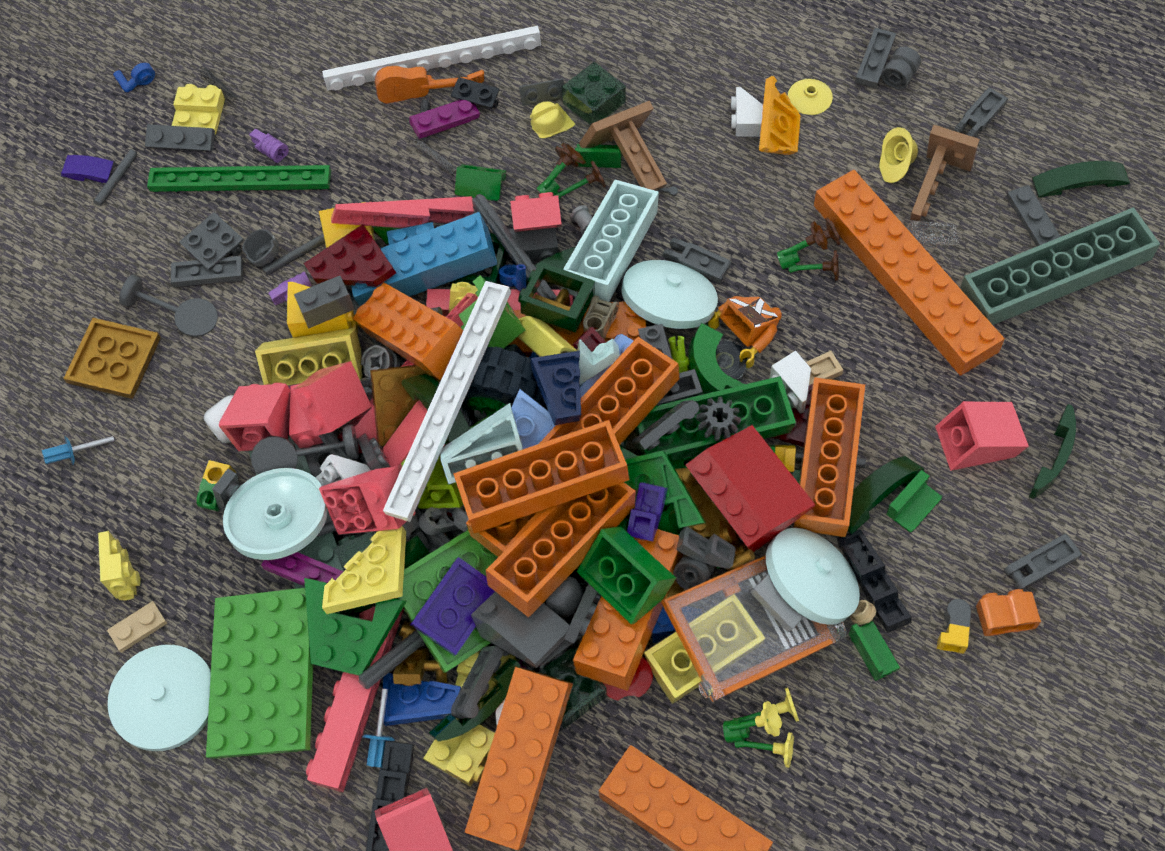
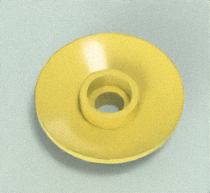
M816 79L800 80L794 83L788 91L791 104L795 106L799 113L806 115H816L824 112L830 107L833 99L830 88L825 83Z

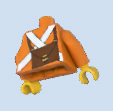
M734 296L728 298L724 304L718 307L719 310L714 312L713 317L708 322V326L713 329L718 328L720 318L747 347L751 346V349H744L740 352V362L744 358H750L746 362V368H750L755 362L754 355L757 352L760 354L777 333L776 326L781 319V311L777 307L771 308L760 297Z

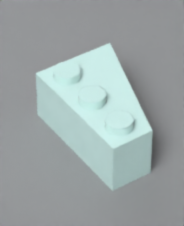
M510 403L442 448L440 453L441 462L448 484L456 482L453 473L523 450Z

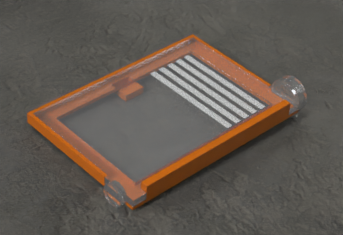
M766 555L661 602L702 681L699 683L700 693L705 698L710 697L712 702L844 639L846 636V628L843 622L826 625L803 617L789 632L782 627L750 593L768 573Z

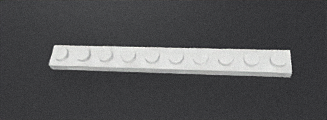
M538 26L324 70L322 72L327 91L340 90L343 87L360 86L366 82L375 81L376 73L387 66H400L404 68L424 67L428 71L432 68H446L451 64L461 62L469 63L475 59H488L494 55L512 54L518 50H531L541 46L540 31Z
M485 281L385 504L383 512L386 515L408 522L411 521L511 294L508 286Z

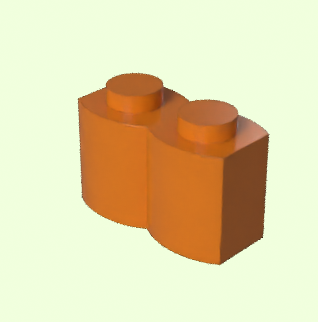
M1023 589L1012 590L1008 592V595H998L997 593L985 594L976 605L984 636L1033 630L1041 623L1033 593L1024 592Z

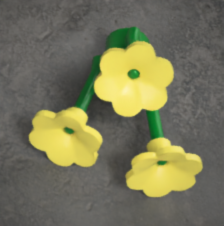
M785 688L786 698L783 702L775 705L767 701L763 703V710L760 712L724 721L723 732L726 742H734L735 748L748 747L773 751V754L783 755L785 767L790 768L794 744L793 733H788L784 744L774 742V745L745 741V738L750 736L749 727L756 725L757 727L765 726L766 732L774 737L779 736V728L782 726V721L778 712L779 714L789 712L796 722L799 721L789 689Z

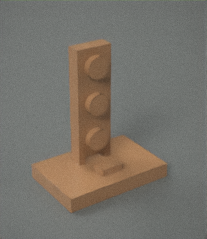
M650 101L592 123L579 143L581 148H593L607 141H615L640 187L656 191L664 188L667 184L637 130L654 109Z
M933 125L926 156L932 159L911 212L910 220L920 222L922 216H927L931 205L927 203L929 196L935 195L939 185L936 178L938 173L943 175L946 164L971 172L980 139Z

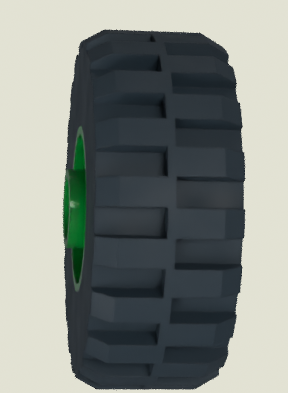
M487 346L463 400L474 414V406H476L475 411L478 410L482 414L484 411L490 417L509 403L512 406L519 389L547 409L532 372L531 359L521 356L514 351Z

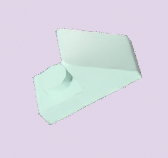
M613 339L599 344L593 352L590 351L582 340H579L577 350L580 351L579 385L618 359L620 356L619 346Z

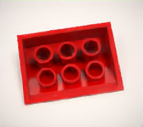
M753 425L711 446L686 464V467L747 548L751 549L753 553L816 506Z

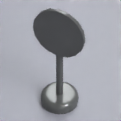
M134 274L130 275L122 286L119 296V303L121 305L130 307L135 304L138 298H141L175 312V325L180 332L187 336H203L216 326L218 320L217 310L207 300L200 298L189 299L181 303L179 307L173 306L142 293V280Z
M350 424L343 427V441L296 450L294 445L285 438L268 436L261 439L254 446L251 454L252 466L258 474L278 468L295 469L298 463V456L345 447L350 460L360 459L359 445L354 426Z

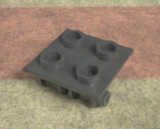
M213 212L179 243L210 270L228 253L238 256L242 251L240 243L244 239Z

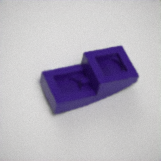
M67 155L61 176L77 181H84L87 178L106 183L113 167V161L92 156Z
M640 482L635 509H631L627 529L628 534L635 538L648 541L654 540L668 488Z

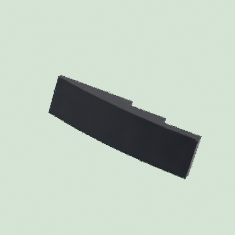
M858 529L852 534H846L845 537H838L837 542L847 562L851 566L867 600L876 608V615L887 633L912 623L911 615L898 597L897 588L885 572V564L862 530Z
M395 741L385 742L382 769L379 770L376 798L373 799L366 851H389L374 811L406 797L415 744Z

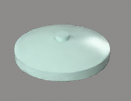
M648 260L633 265L625 273L621 288L624 301L636 314L657 325L663 324L664 327L688 329L698 327L701 323L705 324L713 317L718 303L717 292L706 277L683 264L666 260Z
M294 468L272 469L247 480L234 492L224 510L223 527L230 543L241 554L259 560L279 559L300 551L316 538L326 522L328 509L319 491L322 485L311 474Z
M802 528L785 529L772 539L766 550L767 570L779 594L794 610L814 622L826 625L841 623L854 613L859 604V586L851 566L838 549L820 535Z
M159 645L139 652L121 667L111 684L108 695V713L113 727L128 743L143 750L165 751L187 743L208 722L211 669L198 654L182 646Z

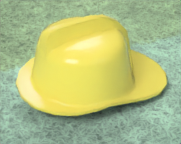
M541 102L534 107L530 115L532 129L538 134L539 138L551 137L567 131L575 125L558 103Z
M897 127L890 130L883 140L879 168L885 182H898L905 176L909 166L917 158L918 146L905 128Z

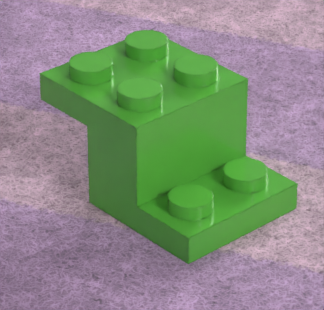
M481 275L473 281L478 289L475 292L477 297H479L486 281ZM476 301L459 314L463 322L461 326L463 330ZM508 302L504 307L488 347L504 349L525 331V328Z

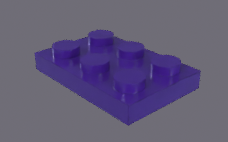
M457 557L410 625L455 656L476 627L471 614L495 591L488 586L486 576L460 557Z

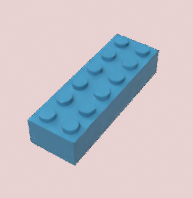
M480 212L380 248L396 271V274L384 281V283L409 297L497 265L489 228ZM356 283L355 286L351 285L353 298L359 306L365 304L377 288L367 286L365 283Z

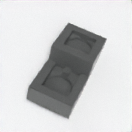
M686 526L680 531L676 550L702 563L730 569L733 566L736 547L716 534L706 539Z

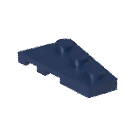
M580 351L531 358L530 363L533 375L554 425L580 420Z

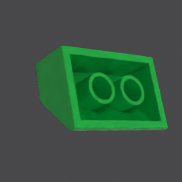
M622 527L601 529L577 570V573L630 624H635L661 602L676 579L669 570Z

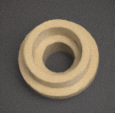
M860 600L857 609L850 615V618L854 624H868L873 620L876 608L872 603Z

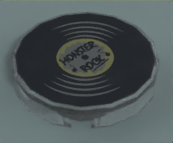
M720 340L716 348V360L719 367L728 376L737 381L742 380L748 370L746 368L748 358H744L740 362V352L744 348L735 341Z

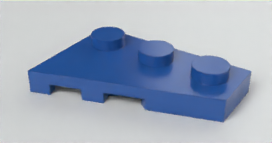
M386 674L383 677V689H388L384 725L390 726L444 719L448 714L452 715L451 707L461 690V686L435 681H422L421 684L405 686L403 684H394L393 674Z

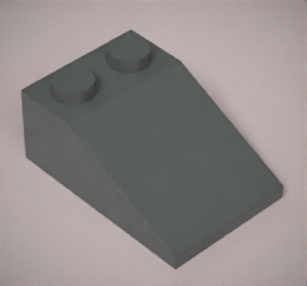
M494 592L471 614L482 638L536 668L565 640L564 637L570 626L544 603L530 617H527L497 592Z

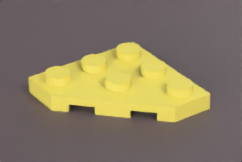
M403 526L399 529L377 531L370 539L372 543L362 553L358 551L344 565L346 570L336 580L331 579L324 586L322 609L326 614L403 596L406 530Z

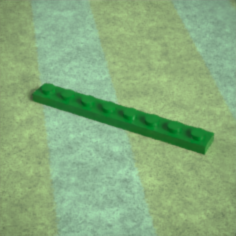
M330 165L150 168L147 187L150 192L329 189L331 168Z

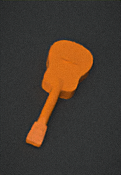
M387 66L376 73L375 86L378 99L388 104L424 97L428 94L429 89L454 87L458 78L434 80L431 75H427L424 67L404 68L400 66ZM480 70L467 75V77L460 78L482 83L484 82L485 74L484 70Z

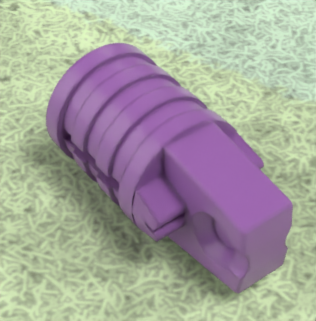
M254 129L249 134L252 142L256 144L255 148L274 162L279 163L287 156L288 146L269 133L264 134Z
M305 272L282 282L277 288L269 292L275 306L287 301L288 282L312 287Z

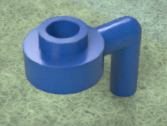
M140 63L132 69V78L127 81L120 70L115 71L113 76L124 92H130L137 85L150 84L155 77V71L149 63Z
M511 264L501 267L499 270L500 282L508 287H516L520 292L523 288L526 289V266L523 264Z

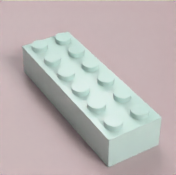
M614 180L563 270L594 280L595 295L599 296L601 300L609 302L657 214L659 192ZM567 289L570 295L577 296L578 292Z

